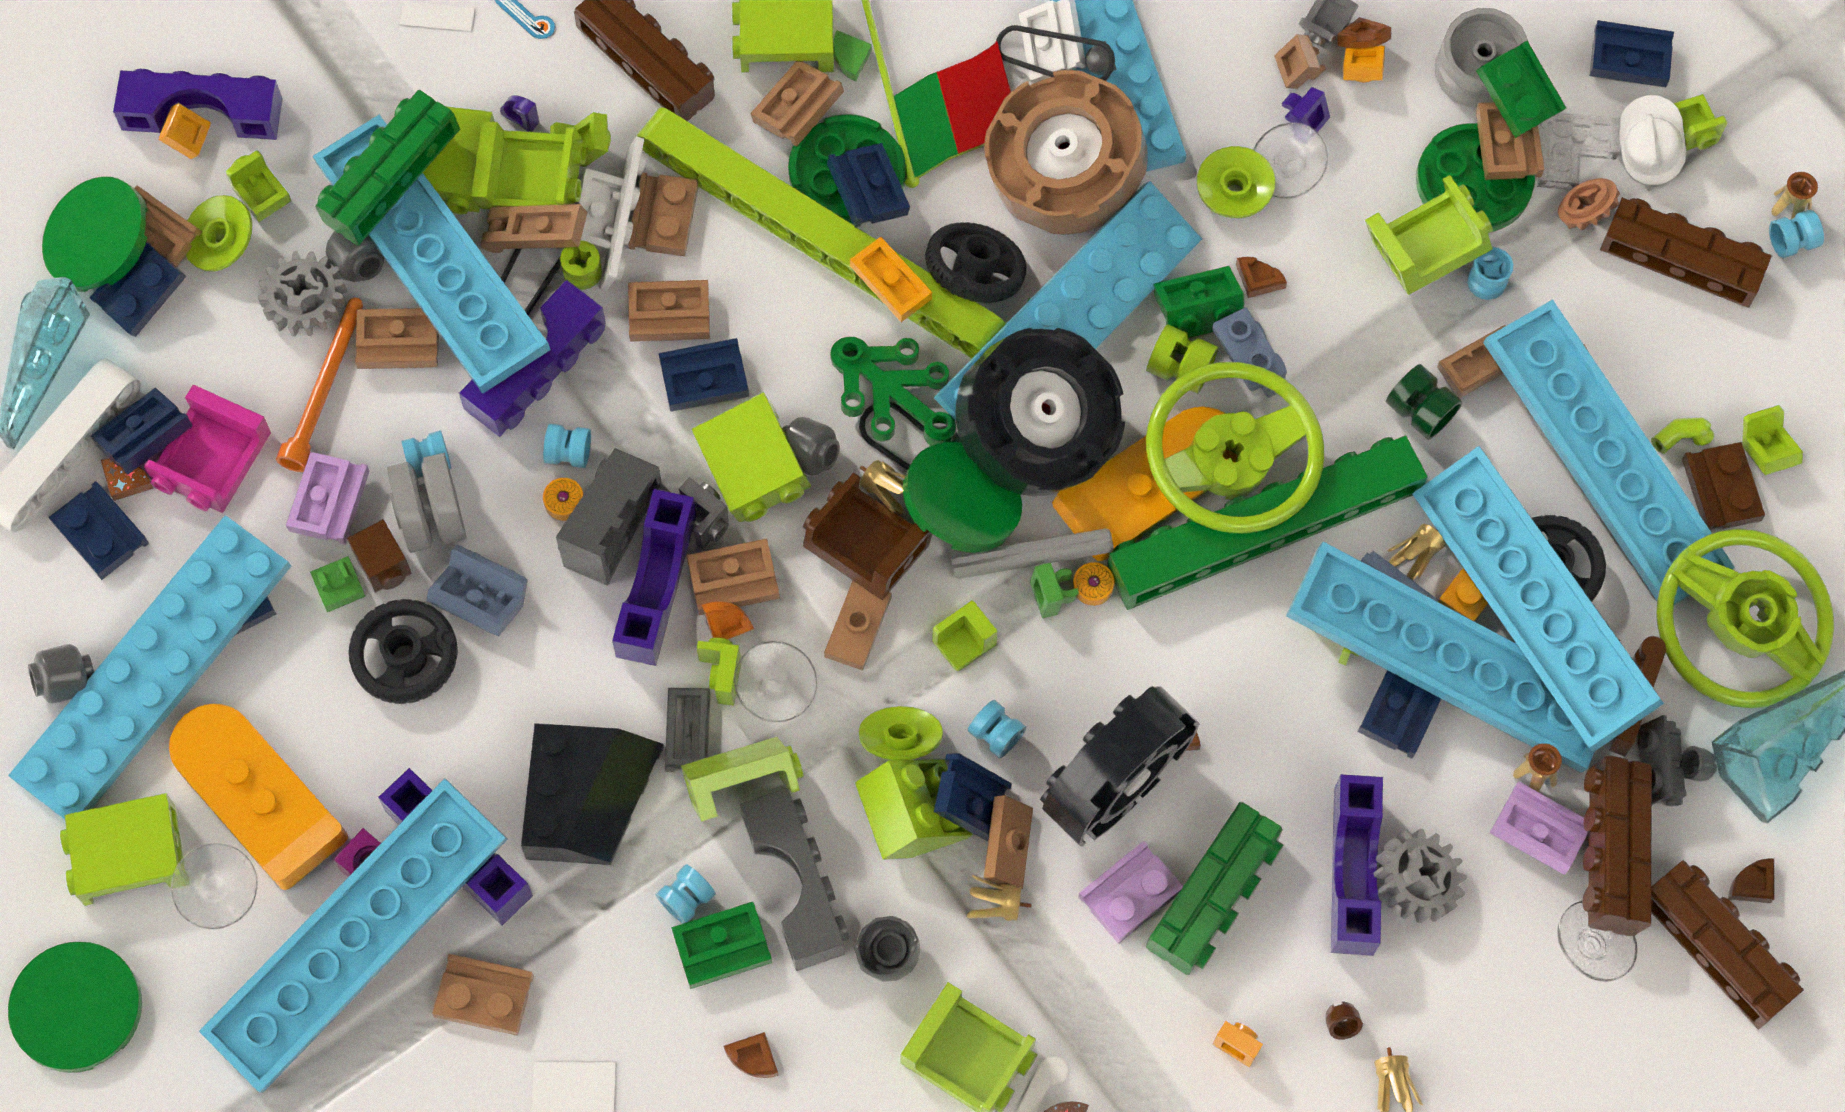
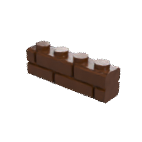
M584 0L574 11L576 27L660 106L689 121L696 115L698 110H702L714 99L715 78L710 69L702 62L696 65L689 59L684 45L676 38L669 40L663 35L657 20L648 13L643 16L635 9L636 5L633 0Z
M1623 197L1613 215L1600 250L1747 308L1750 307L1759 291L1772 255L1763 252V249L1758 244L1753 242L1739 243L1726 238V235L1717 228L1706 227L1703 229L1688 223L1687 218L1681 214H1665L1652 209L1650 204L1642 199L1632 198L1628 200Z
M1610 755L1605 756L1590 767L1584 779V789L1586 792H1589V808L1585 813L1583 825L1585 831L1589 832V847L1586 849L1583 857V867L1585 871H1589V879L1582 904L1583 909L1588 912L1589 928L1612 931V933L1625 936H1635L1651 926L1652 767L1651 764L1628 761V759Z
M1682 860L1651 886V913L1759 1030L1804 991L1798 984L1800 977L1786 962L1779 963L1768 951L1770 945L1760 932L1754 929L1750 931L1738 919L1740 913L1737 907L1725 897L1719 898L1709 888V878L1702 869L1696 865L1689 866Z

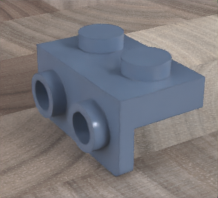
M1247 307L1213 324L1212 330L1232 362L1256 365L1272 371L1285 379L1287 370L1282 358L1274 352L1266 339L1262 326L1254 320ZM1244 380L1250 391L1261 388L1267 398L1277 394L1261 384Z
M456 545L451 550L449 566L429 588L427 602L499 637L522 609L528 580L515 571L507 569L476 552Z

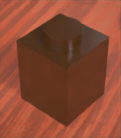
M384 519L347 538L355 558L375 593L381 589L389 590L399 586L406 576L412 574L404 554Z

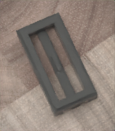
M668 688L665 772H674V769L682 770L681 765L708 758L711 694L709 688ZM677 698H685L682 759H674ZM694 698H701L698 759H691Z

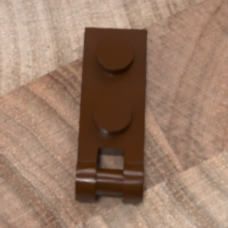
M1649 636L1644 639L1634 654L1633 660L1654 688L1666 653V645L1661 638ZM1642 719L1616 736L1611 743L1609 751L1625 757L1635 743Z

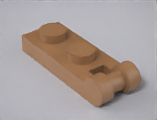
M581 204L491 207L487 216L489 228L487 232L483 233L480 246L492 253H501L503 249L579 247L588 212Z

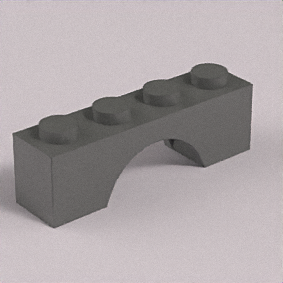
M785 788L741 803V815L755 854L770 855L785 861L797 873L802 884L801 895L797 905L781 921L782 933L795 970L799 971L845 955L843 941L850 939L843 916L834 917L829 902L836 900L828 875L820 878L815 863L822 861L814 836L808 839L805 836L802 824L807 823L808 819L801 799L793 800L789 789Z

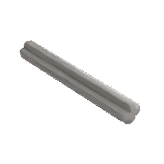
M1105 528L1002 546L985 552L962 553L952 556V570L955 577L961 579L1105 554L1113 551V539L1110 530Z

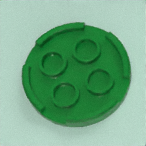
M853 114L830 116L824 118L823 122L815 125L798 146L793 145L788 162L790 186L853 225L827 166L829 155L841 156L845 155V151L882 143L903 189L906 168L904 153L901 145L897 143L888 131L881 127L879 122Z
M1477 123L1455 125L1434 136L1423 151L1416 170L1417 191L1423 204L1446 191L1442 179L1450 175L1458 187L1463 184L1466 186L1475 204L1472 207L1476 213L1482 210L1486 214L1492 225V232L1509 226L1522 215L1528 206L1535 185V175H1525L1524 178L1485 180Z
M107 176L86 180L71 189L52 211L44 230L42 254L49 273L63 285L79 292H86L89 289H94L107 283L113 285L124 277L139 259L148 238L144 235L148 207L142 195L123 180Z
M943 442L925 448L914 458L903 480L904 502L914 522L923 532L928 530L939 539L952 544L951 549L977 553L997 548L1013 533L1020 521L1022 514L1021 494L1008 491L996 485L968 457L962 443Z
M91 942L63 943L37 955L17 977L8 1002L9 1025L19 1047L38 1064L51 1070L67 1073L91 1070L94 1066L110 1059L120 1049H124L138 1027L142 1012L140 986L128 964L112 950Z

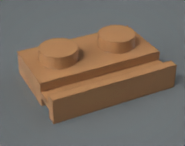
M796 61L750 114L753 123L782 139L787 138L791 140L793 145L798 146L843 94L844 89L840 81L836 80L834 82L829 79L827 74L803 61Z
M1494 102L1478 103L1476 117L1485 180L1524 178L1525 175L1542 177L1544 163L1538 126L1515 138Z
M643 172L640 177V195L633 213V231L628 247L635 250V247L645 248L648 252L685 256L697 198L698 180L666 175L654 177L648 176L647 173Z
M136 186L135 189L142 195L148 207L144 233L148 237L147 241L178 267L192 246L190 244L197 235L200 236L203 231L148 192Z
M708 280L628 282L630 342L710 339Z
M421 308L357 309V352L355 357L357 369L438 367L439 333Z
M767 538L686 555L699 615H704L702 605L710 602H728L742 607L780 599Z
M449 954L446 970L443 973L432 1012L434 1018L518 1036L529 996L528 992L534 978L533 973Z

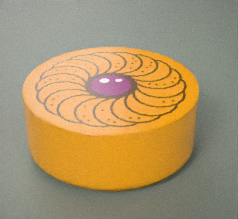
M557 478L551 481L543 492V503L547 513L554 519L566 521L583 497V490L575 480L570 478Z
M1097 562L1086 563L1079 567L1073 579V589L1078 588L1079 591L1077 599L1091 606L1105 603L1111 597L1114 589V576L1111 570Z

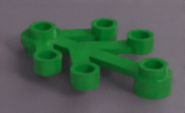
M844 337L834 343L831 348L830 359L832 365L843 374L844 393L841 396V410L846 416L857 417L865 409V396L859 391V374L872 383L874 417L871 420V435L874 439L888 441L894 436L895 421L890 416L889 398L924 425L923 436L930 446L937 443L953 442L956 435V422L949 414L932 411L904 388L928 386L935 390L942 389L949 381V369L944 363L932 362L925 370L883 371L874 364L898 361L905 366L913 365L919 358V345L914 339L903 338L896 343V346H868L857 337ZM908 348L913 350L914 353L904 355L900 351ZM852 351L857 353V355L848 357L844 353ZM934 372H939L944 377L941 379H934L930 376V374ZM854 399L860 404L856 407H851L846 402ZM942 423L947 425V427L937 429L933 424ZM886 424L890 428L887 431H880L876 426Z

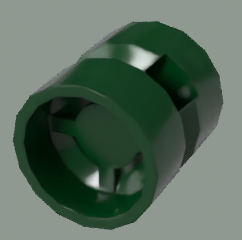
M1418 364L1395 385L1385 402L1403 418L1407 416L1412 417L1411 425L1427 440H1430L1453 419L1462 407L1463 401L1446 386L1438 388V379L1422 364ZM1423 395H1426L1427 398L1419 404L1417 401Z

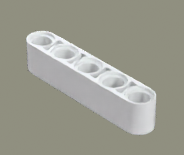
M107 358L101 359L90 369L1 472L0 524L12 533H18L32 521L96 446L90 435L126 410L135 400L140 391V380Z

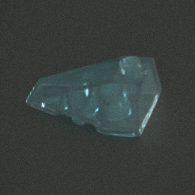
M60 277L38 280L32 292H28L24 296L20 305V313L0 409V437L6 447L13 450L90 316L72 280Z
M1845 670L1737 721L1711 741L1721 779L1761 822L1768 824L1796 801L1802 792L1798 785L1809 770L1817 772L1824 761L1820 755L1831 740H1840L1844 735Z

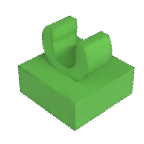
M349 556L310 571L327 613L366 597Z
M1051 563L1035 566L1030 584L1042 619L1058 615L1062 603L1068 604L1077 599L1079 594L1078 588L1064 590L1059 585L1060 582L1070 580L1072 576L1071 569L1063 568L1054 573Z

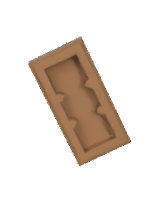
M1506 325L1439 361L1437 365L1438 370L1459 398L1504 374L1483 342L1486 337Z
M852 581L824 651V657L863 671L891 601L892 593L889 592L881 600L855 581Z
M1006 795L994 797L984 879L998 885L1011 884L1023 889L1033 807Z

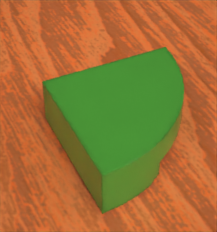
M837 30L833 43L835 59L843 74L856 82L872 52V44Z

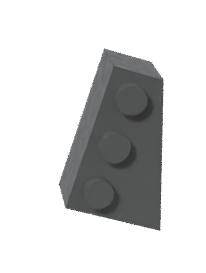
M614 448L608 459L604 458L601 461L594 480L556 536L563 567L608 586L649 508L653 489L658 490L662 483L658 466Z

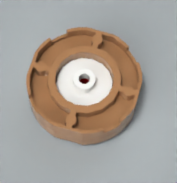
M1060 70L1053 72L1054 77L1043 79L1031 85L1026 81L1005 97L986 132L984 151L990 176L1006 208L1021 221L1052 234L1064 235L1083 233L1103 226L1135 194L1147 170L1148 152L1139 118L1130 99L1121 89L1112 83L1083 71Z

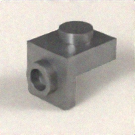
M1316 0L1306 18L1302 17L1298 24L1306 30L1304 35H1309L1310 41L1323 48L1325 43L1328 42L1336 47L1337 34L1348 26L1359 6L1351 0Z
M689 477L679 488V494L694 497L696 515L703 520L694 531L696 544L704 549L710 541L713 543L717 542L727 531L729 526L727 505L720 501V495L705 482L699 485Z

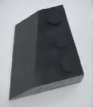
M534 723L521 848L526 860L611 865L631 822V816L637 802L649 782L652 769L665 747L664 744L619 728Z

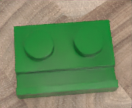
M1528 40L1476 70L1515 138L1567 108Z
M753 901L671 927L690 989L772 963L771 954Z

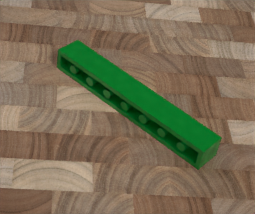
M1406 435L1395 440L1392 437H1386L1374 443L1370 450L1357 454L1355 451L1348 452L1337 458L1334 464L1323 468L1317 488L1308 502L1295 515L1277 526L1252 533H1228L1207 528L1188 518L1187 523L1174 528L1171 525L1160 527L1153 531L1149 538L1137 543L1134 540H1128L1117 545L1112 553H1109L1107 567L1114 576V584L1126 609L1130 610L1413 496L1412 493L1425 485L1428 476ZM1305 470L1298 475L1297 479L1285 484L1283 481L1273 482L1265 486L1260 494L1250 498H1246L1244 495L1235 497L1228 501L1224 508L1215 511V513L1234 517H1246L1268 512L1284 503L1294 493L1302 481Z

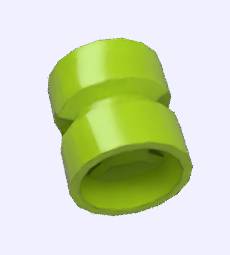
M1167 324L1155 344L1146 371L1165 380H1169L1172 377H1175L1177 380L1196 368L1213 364L1219 347L1200 338L1190 341L1188 333ZM1177 354L1184 355L1181 363L1175 360ZM1205 383L1192 388L1190 391L1199 394Z

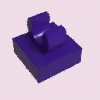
M1311 87L1303 98L1296 93H1290L1281 103L1282 107L1290 110L1286 114L1285 119L1292 123L1295 138L1306 144H1309L1330 118L1325 93L1314 87Z

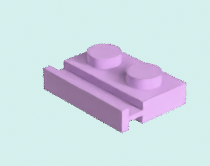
M310 452L286 523L288 531L323 540L332 539L346 545L370 472L366 464L356 465L348 460Z
M1518 781L1490 833L1566 875L1588 831L1584 829V817Z
M1143 841L1079 893L1078 898L1085 902L1091 909V913L1119 944L1179 894L1183 885L1158 856H1155L1149 850L1148 845Z

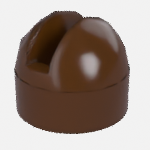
M1341 1001V1005L1334 1007L1332 1004L1328 1008L1325 1019L1330 1035L1335 1039L1345 1040L1357 1035L1363 1027V1022L1353 1004Z

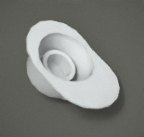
M1646 95L1635 99L1625 107L1619 123L1622 159L1626 171L1634 180L1645 185H1660L1669 182L1680 173L1686 157L1683 122L1679 109L1671 100L1659 95Z

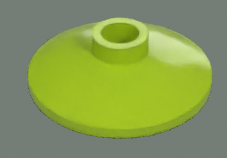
M1229 146L1214 151L1202 162L1197 174V191L1203 203L1214 213L1228 218H1246L1257 214L1268 205L1275 190V174L1270 163L1260 153L1246 147ZM1238 185L1242 190L1235 192L1229 190L1228 187Z
M218 195L198 205L187 221L203 232L190 244L192 247L186 254V257L197 268L210 272L223 270L235 263L246 250L252 235V218L245 204L232 196Z
M906 706L888 707L875 711L868 715L859 727L861 745L871 754L889 760H912L926 756L940 745L943 737L942 725L935 716L924 710Z

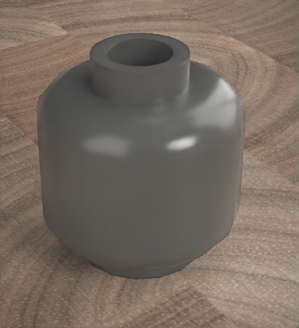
M336 231L329 238L325 250L326 257L329 258L330 263L334 267L337 266L339 268V273L346 280L352 282L374 278L381 271L385 259L369 236L357 246Z
M798 417L789 425L783 427V431L805 474L811 476L819 475L833 467L839 455L840 445L831 427L807 417Z
M72 644L41 650L35 655L34 663L28 664L30 681L35 696H43L49 703L72 699L78 691L86 687L87 680L94 673L89 654L81 656L78 648Z

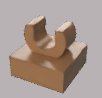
M1296 34L1274 55L1286 88L1298 89L1308 79L1314 80L1326 70L1324 65H1319L1316 56L1320 52L1318 48L1312 46L1309 35Z

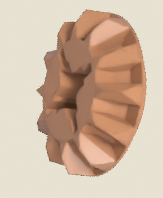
M1598 178L1583 182L1574 187L1562 199L1558 208V215L1569 229L1578 227L1580 230H1584L1592 223L1597 226L1600 219L1609 218L1610 210L1619 205L1617 198L1620 192L1614 182L1609 179Z

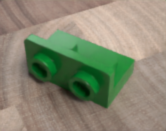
M1230 266L1153 284L1154 297L1166 319V325L1168 324L1188 333L1189 338L1212 333V327L1216 321L1244 308V293Z

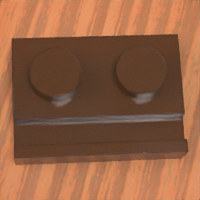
M1742 442L1707 448L1698 453L1687 452L1684 454L1682 462L1699 515L1710 531L1715 528L1722 527V529L1763 520L1765 512Z

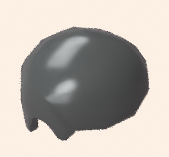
M895 916L878 917L862 928L854 950L860 969L864 973L882 982L896 981L911 973L915 968L920 955V941L914 928L907 921Z

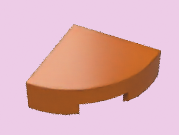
M710 602L702 605L712 638L728 640L754 629L747 614L740 607L732 603Z

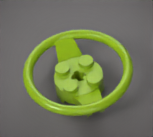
M1219 362L1208 364L1186 373L1172 383L1161 395L1151 413L1147 427L1146 451L1148 463L1154 480L1163 495L1186 517L1217 531L1252 533L1283 523L1304 507L1313 495L1321 478L1324 464V441L1315 412L1305 397L1291 383L1276 373L1256 365L1241 362ZM1224 378L1249 380L1271 389L1290 405L1256 419L1245 411L1215 415L1202 424L1196 432L1190 447L1164 459L1162 438L1168 415L1184 394L1202 383ZM1303 438H1307L1308 461L1302 481L1284 503L1268 512L1246 517L1222 515L1203 508L1183 493L1201 490L1207 492L1209 490L1215 495L1225 496L1226 500L1242 495L1247 496L1259 487L1275 459ZM1225 450L1232 451L1237 455L1238 458L1235 463H1233L1231 458L1225 460L1222 456Z
M1732 529L1719 531L1698 539L1683 550L1673 561L1665 574L1658 594L1657 628L1660 638L1665 642L1666 655L1669 661L1688 684L1701 694L1717 702L1742 708H1762L1782 703L1796 696L1811 684L1828 658L1834 635V615L1826 585L1812 563L1800 551L1773 535L1755 530ZM1743 545L1766 550L1786 561L1801 576L1814 601L1817 616L1815 643L1801 624V616L1798 617V605L1795 599L1798 596L1797 592L1784 577L1770 570L1738 573L1735 570L1702 557L1716 549ZM1678 587L1710 610L1707 615V624L1726 648L1748 658H1757L1766 654L1793 677L1785 683L1768 690L1746 692L1724 687L1703 675L1688 659L1676 635L1673 610ZM1753 606L1759 608L1757 616L1761 619V622L1752 618L1749 608Z

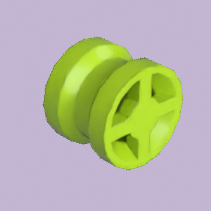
M581 240L579 247H565L562 250L560 262L565 281L568 280L580 290L592 288L599 282L602 276V267L599 252L593 244Z

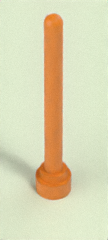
M357 297L349 299L294 437L288 438V441L282 443L276 461L286 469L295 472H304L311 450L309 441L357 324V309H363V302Z

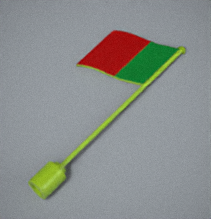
M861 0L898 144L901 145L905 157L907 179L904 183L908 188H915L919 185V178L946 161L985 146L986 132L1005 97L1011 93L998 42L996 41L988 49L971 59L927 75L894 96L870 1Z

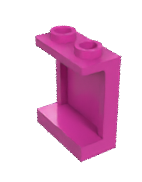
M193 384L185 396L190 407L186 415L193 426L168 444L157 462L148 459L144 467L151 478L150 483L161 492L172 495L175 491L186 496V500L200 510L208 511L209 508L223 513L270 436L271 431L264 416Z

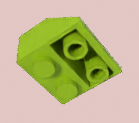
M945 759L888 760L855 782L883 860L913 858L973 836L966 829L934 813L942 772H947L948 770Z

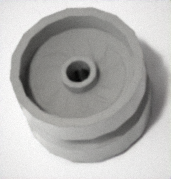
M1476 8L1458 16L1450 24L1435 60V75L1441 89L1453 101L1467 107L1477 108L1478 103L1494 102L1476 70L1527 41L1528 39L1522 26L1511 15L1495 8Z
M445 453L423 458L421 467L425 484L419 485L414 467L409 462L387 467L392 490L390 497L399 529H402L409 553L431 548L433 537L429 522L433 521L436 523L440 539L445 544L467 539Z

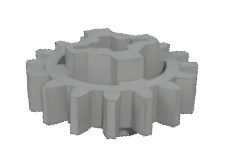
M294 251L292 261L287 262L280 256L277 258L280 266L278 269L272 267L265 269L269 280H259V286L263 293L258 295V300L261 307L264 308L263 313L267 321L273 320L278 331H281L288 325L291 336H296L300 328H304L307 335L312 336L314 326L318 325L325 331L328 329L325 320L328 318L339 320L340 316L336 307H346L347 303L343 293L347 292V287L344 280H341L342 275L339 273V268L337 266L332 267L328 257L325 256L317 262L314 251H309L306 259H301L298 252ZM317 276L324 279L327 282L328 287H325L323 282H318ZM277 300H281L282 305L288 306V312L278 305Z
M1419 829L1413 834L1408 830L1403 831L1383 845L1385 851L1376 856L1375 860L1382 867L1374 872V877L1384 880V885L1378 889L1379 894L1389 893L1391 896L1387 904L1389 908L1396 905L1402 907L1401 917L1403 919L1414 913L1417 923H1422L1428 918L1433 922L1437 921L1458 906L1456 900L1465 894V891L1457 885L1467 879L1466 875L1456 870V867L1463 861L1461 858H1451L1449 853L1452 851L1453 846L1450 843L1441 847L1439 845L1440 835L1437 833L1426 839L1424 829Z

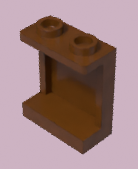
M852 473L845 483L838 481L833 486L827 497L828 502L821 510L816 507L807 516L803 524V528L806 530L803 547L883 600L928 548L932 533L928 530L923 532L916 523L912 525L859 489L861 477Z

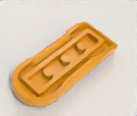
M1201 406L1186 409L1165 423L1162 438L1164 459L1190 447L1196 432L1203 423L1215 415L1225 413L1215 408ZM1146 436L1105 462L1092 478L1058 492L1052 501L1053 508L1074 534L1105 528L1109 529L1112 534L1113 549L1128 540L1138 541L1144 533L1178 511L1163 495L1151 473L1146 451ZM1225 450L1222 455L1225 460L1231 458L1233 463L1238 458L1234 452ZM1201 490L1183 493L1191 500H1194L1205 492ZM1109 553L1093 555L1092 557L1097 561H1104L1109 558Z
M206 704L192 709L177 722L169 742L170 757L174 766L280 889L287 890L292 888L347 841L348 834L342 825L238 710L223 704Z

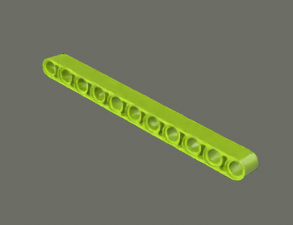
M658 108L636 135L637 137L644 138L642 150L650 157L684 178L698 180V187L881 301L850 267V259L876 240L859 228H855L854 225L666 108ZM897 253L932 291V300L909 316V320L971 359L1004 327L1006 323L995 313L975 301L972 302L953 295L941 287V284H938L929 272Z

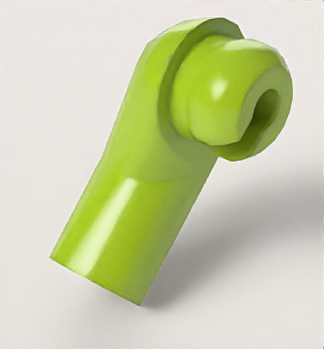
M1702 417L1676 418L1652 437L1651 443L1658 452L1665 454L1684 438H1692L1695 445L1705 446L1713 440L1714 432L1710 428L1711 423Z

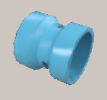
M1811 209L1797 213L1790 220L1784 217L1771 221L1769 225V236L1772 246L1781 258L1795 255L1801 248L1811 250L1821 247L1824 243L1822 223L1818 215Z
M1492 247L1493 250L1474 259L1468 275L1467 284L1469 290L1480 299L1491 300L1502 295L1513 272L1514 264L1511 256L1506 251L1496 247Z
M549 424L544 441V463L558 465L563 461L569 462L572 467L586 468L591 448V429L577 427L572 431L566 430L563 425Z
M441 430L429 433L427 438L422 439L421 442L415 438L401 441L406 461L414 467L417 478L423 477L421 464L424 457L445 453L449 469H452Z
M992 700L976 715L968 727V732L976 739H984L989 744V750L998 758H1002L1017 744L1027 727L1018 719L1009 718L1005 714V708L996 700Z
M685 864L676 873V880L671 885H664L655 895L670 914L681 923H686L695 916V909L701 903H708L716 895V892L703 876L694 868Z

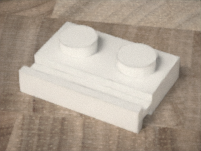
M1052 0L1019 14L1021 26L1081 37L1075 0H1060L1057 2ZM1022 32L1027 63L1052 72L1073 70L1078 67L1081 69L1086 68L1082 43ZM1028 69L1032 83L1050 78Z

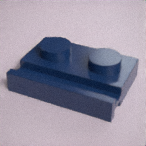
M1597 20L1594 28L1595 35L1589 76L1667 87L1670 80L1674 31Z
M882 143L845 151V155L841 156L829 155L827 166L855 228L860 227L861 223L869 221L871 224L908 215L910 210L909 202Z
M146 241L143 252L131 270L113 285L107 283L98 287L90 296V299L97 303L127 333L136 337L187 276Z
M737 338L658 353L670 412L749 397V389Z
M155 387L90 436L95 445L117 466L122 467L123 471L128 475L193 425L185 413H181L178 407Z
M95 481L91 484L92 488L84 494L82 492L48 518L97 576L103 580L134 555V551L142 545L145 547L149 542L99 483Z
M1387 670L1357 732L1393 750L1398 749L1412 759L1421 744L1441 698Z
M960 753L946 754L945 760L949 762L947 772H942L934 813L988 841L994 797L1005 795L1006 789H1011L1012 783Z

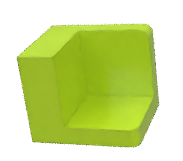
M971 600L933 628L932 642L954 670L960 671L997 645L998 631L977 604Z

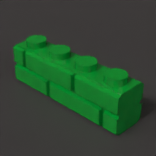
M420 89L410 99H403L396 107L392 120L385 127H379L373 132L369 140V146L362 154L350 158L339 180L334 185L326 186L319 194L318 203L315 207L322 221L355 245H360L461 130L452 110L440 102H436Z
M1239 802L1149 937L1146 948L1164 961H1168L1170 965L1186 975H1190L1195 966L1203 970L1216 950V947L1210 944L1218 931L1226 935L1239 915L1237 911L1233 910L1241 896L1249 900L1258 887L1261 878L1256 873L1261 865L1265 862L1271 866L1282 850L1284 844L1278 841L1283 831L1282 827L1266 816L1260 815L1258 811L1244 802Z

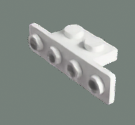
M637 136L627 150L622 177L619 178L586 168L581 179V198L576 203L581 204L588 212L581 240L590 242L597 248L599 253L606 255L599 289L608 291L615 280H621L626 266V258L621 257L623 245H628L632 235L633 223L628 222L630 210H635L640 195V188L635 187L637 175H642L647 160V153L642 152L644 138Z

